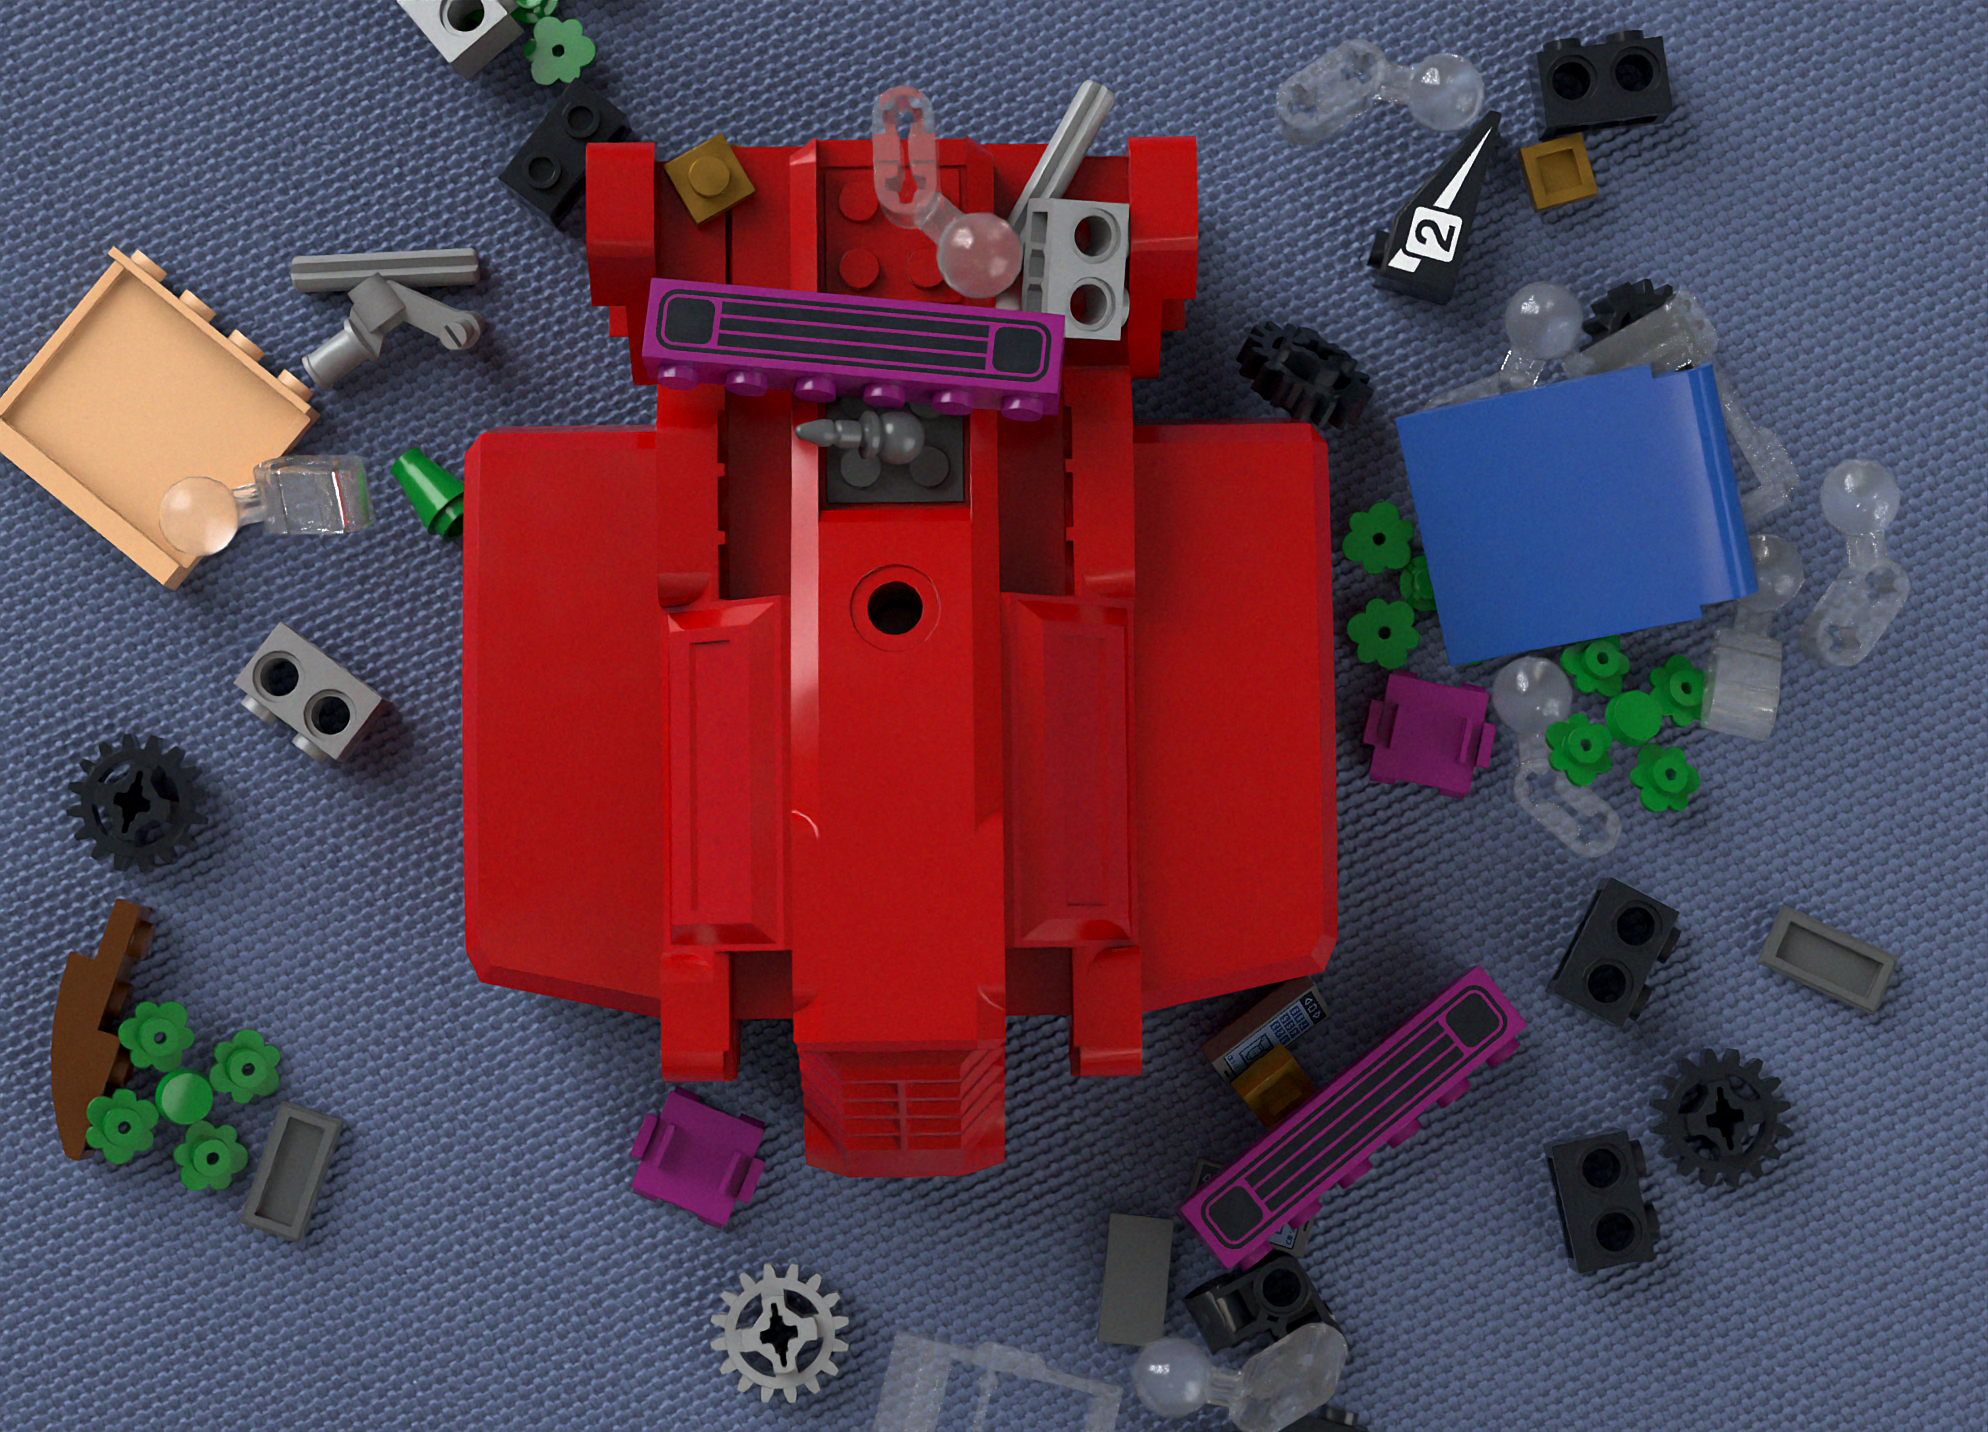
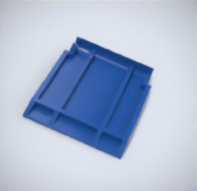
M1711 362L1701 363L1699 367L1686 371L1676 372L1675 369H1670L1654 375L1652 363L1439 406L1395 418L1449 666L1701 619L1704 615L1702 605L1745 597L1759 590L1713 364Z

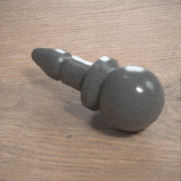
M890 410L879 417L873 411H865L862 413L859 421L836 420L832 422L831 419H819L800 424L795 429V434L798 438L817 446L830 447L833 444L837 448H858V453L864 460H872L877 455L881 460L894 465L905 464L915 459L922 451L925 442V433L921 422L912 413L904 410Z

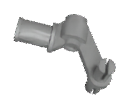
M377 272L348 293L354 305L351 307L350 316L344 320V329L317 350L304 356L302 362L313 381L320 388L328 390L334 385L333 383L350 373L367 359L371 362H376L380 359L387 333L404 321L440 338L441 343L448 349L466 350L476 345L481 339L485 329V320L476 311H459L392 280L385 281L381 274Z

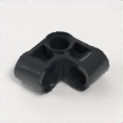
M1283 1251L1269 1252L1245 1271H1242L1239 1267L1232 1272L1219 1275L1196 1287L1182 1299L1212 1356H1215L1219 1350L1242 1340L1258 1330L1263 1332L1269 1329L1270 1335L1296 1381L1352 1351L1326 1301L1321 1300L1301 1263L1295 1256ZM1276 1269H1288L1296 1275V1286L1292 1293L1281 1299L1266 1296L1262 1290L1263 1281L1266 1276Z

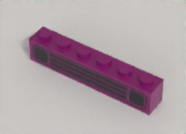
M651 278L642 360L648 378L657 379V383L661 386L675 390H693L698 387L699 383L726 385V389L729 392L750 397L763 396L767 393V389L793 391L797 398L816 403L832 402L837 395L863 398V402L867 405L882 409H897L903 407L904 402L932 404V408L935 411L949 415H968L973 412V408L1001 410V415L1008 419L1030 422L1040 420L1042 414L1058 416L1066 325L1065 315Z
M1480 965L1468 967L1173 1209L1221 1269L1230 1270L1236 1264H1238L1242 1271L1249 1269L1272 1250L1273 1246L1267 1240L1272 1234L1286 1223L1292 1230H1295L1322 1209L1323 1205L1317 1198L1337 1182L1342 1190H1344L1367 1173L1373 1166L1367 1157L1382 1144L1387 1142L1394 1149L1422 1127V1124L1416 1117L1436 1101L1440 1108L1443 1109L1471 1087V1083L1465 1076L1485 1061L1490 1068H1493L1517 1050L1521 1044L1514 1036L1527 1027V1023Z

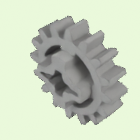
M772 1261L765 1262L763 1279L756 1281L748 1271H744L739 1275L744 1291L739 1294L733 1290L725 1289L721 1294L724 1302L731 1307L729 1313L717 1312L713 1313L711 1317L713 1324L725 1328V1335H721L710 1342L711 1349L727 1350L730 1356L720 1366L719 1370L722 1374H726L738 1369L743 1374L737 1388L741 1393L749 1389L753 1383L761 1385V1400L766 1403L771 1399L775 1389H783L789 1403L796 1402L797 1386L803 1383L814 1394L818 1393L821 1390V1384L817 1373L822 1370L827 1374L836 1376L840 1367L830 1357L832 1351H848L850 1343L842 1337L835 1336L836 1329L842 1328L850 1322L849 1315L833 1314L831 1307L840 1299L841 1294L838 1290L822 1295L817 1290L823 1274L820 1272L812 1275L807 1282L799 1279L800 1269L797 1262L791 1263L786 1276L777 1275ZM785 1289L795 1291L806 1297L816 1307L818 1312L804 1314L788 1303ZM761 1293L763 1312L757 1321L737 1327L740 1314L745 1305ZM774 1303L777 1304L778 1314L782 1316L784 1324L787 1326L796 1325L798 1333L791 1335L788 1341L787 1361L784 1360L782 1348H778L776 1339H765L763 1331L769 1329L773 1322V1315L775 1313ZM823 1337L822 1347L816 1358L808 1366L799 1370L798 1352L804 1343ZM743 1352H759L772 1361L775 1374L767 1373L755 1367L745 1357Z

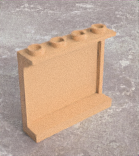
M113 246L108 252L115 259L113 264L0 398V452L162 585L175 591L320 417V414L307 404L314 395V392L285 369L277 379L258 364L266 353L235 329L226 338L211 326L209 322L216 313L187 289L178 299L163 287L160 282L167 273L138 249L129 259Z

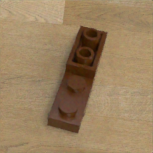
M116 899L96 956L86 952L70 951L58 993L51 1045L52 1096L57 1127L65 1156L76 1161L92 1158L94 1149L102 1151V1148L91 1147L85 1138L87 1129L92 1126L86 1116L88 1104L94 1098L100 1096H107L112 1099L116 1088H126L135 1067L130 1061V1049H127L120 1043L118 1031L110 1028L113 1019L121 1021L129 1008L134 985L127 983L135 958L143 960L147 955L153 941L156 924L148 922L153 910L152 907L128 899Z

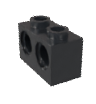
M1627 30L1606 36L1605 44L1581 46L1579 38H1565L1545 43L1543 45V52H1536L1528 65L1538 140L1565 137L1580 132L1581 134L1663 124L1673 112L1663 37L1644 38L1642 30ZM1632 65L1638 68L1645 78V89L1635 92L1624 89L1616 79V67ZM1559 73L1574 75L1582 84L1583 96L1575 100L1561 97L1553 87V76Z
M575 77L498 179L509 195L557 229L586 191L587 143L624 142L632 131L628 117Z
M1612 877L1601 878L1545 992L1613 1027H1623L1627 1018L1636 1021L1644 1010L1652 992V987L1645 984V981L1655 961L1665 964L1678 942L1681 930L1673 925L1680 912ZM1628 908L1639 911L1647 923V931L1644 938L1635 945L1625 943L1617 932V920L1621 913ZM1601 965L1611 968L1618 978L1616 994L1613 998L1603 1003L1597 1001L1588 989V979L1591 972Z
M1614 1128L1543 1143L1569 1268L1580 1274L1655 1258L1652 1242L1660 1240V1227L1652 1202L1643 1204L1638 1178L1646 1177L1647 1169L1639 1140L1629 1141L1627 1130ZM1604 1149L1610 1155L1613 1162L1612 1174L1604 1183L1591 1185L1583 1175L1582 1165L1584 1159L1590 1152ZM1609 1213H1619L1626 1222V1236L1619 1245L1612 1248H1604L1596 1236L1598 1222Z

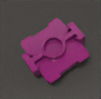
M1393 668L1392 674H1388L1383 702L1369 699L1360 743L1374 745L1368 774H1371L1370 781L1395 785L1397 780L1439 788L1438 795L1464 799L1465 794H1469L1474 767L1488 769L1497 727L1495 724L1484 722L1489 694H1486V687L1461 682L1460 688L1418 680V673Z
M676 1086L674 1091H670L660 1116L651 1112L646 1114L630 1155L641 1159L631 1187H634L632 1193L655 1203L657 1198H660L699 1214L697 1220L721 1230L722 1225L726 1226L736 1200L747 1204L750 1203L767 1161L756 1157L755 1154L765 1133V1129H763L765 1122L741 1113L738 1119L698 1102L700 1095Z

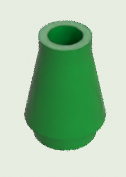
M412 448L405 452L393 464L390 473L400 483L430 535L438 534L446 542L458 538L463 534L464 482L428 458L420 448Z

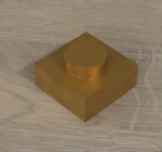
M1581 132L1522 148L1518 151V160L1534 214L1591 199L1598 194Z
M722 133L663 165L665 175L696 228L701 227L755 196L753 185Z
M1281 1043L1263 1057L1254 1061L1245 1072L1231 1082V1085L1267 1131L1317 1091L1296 1060Z

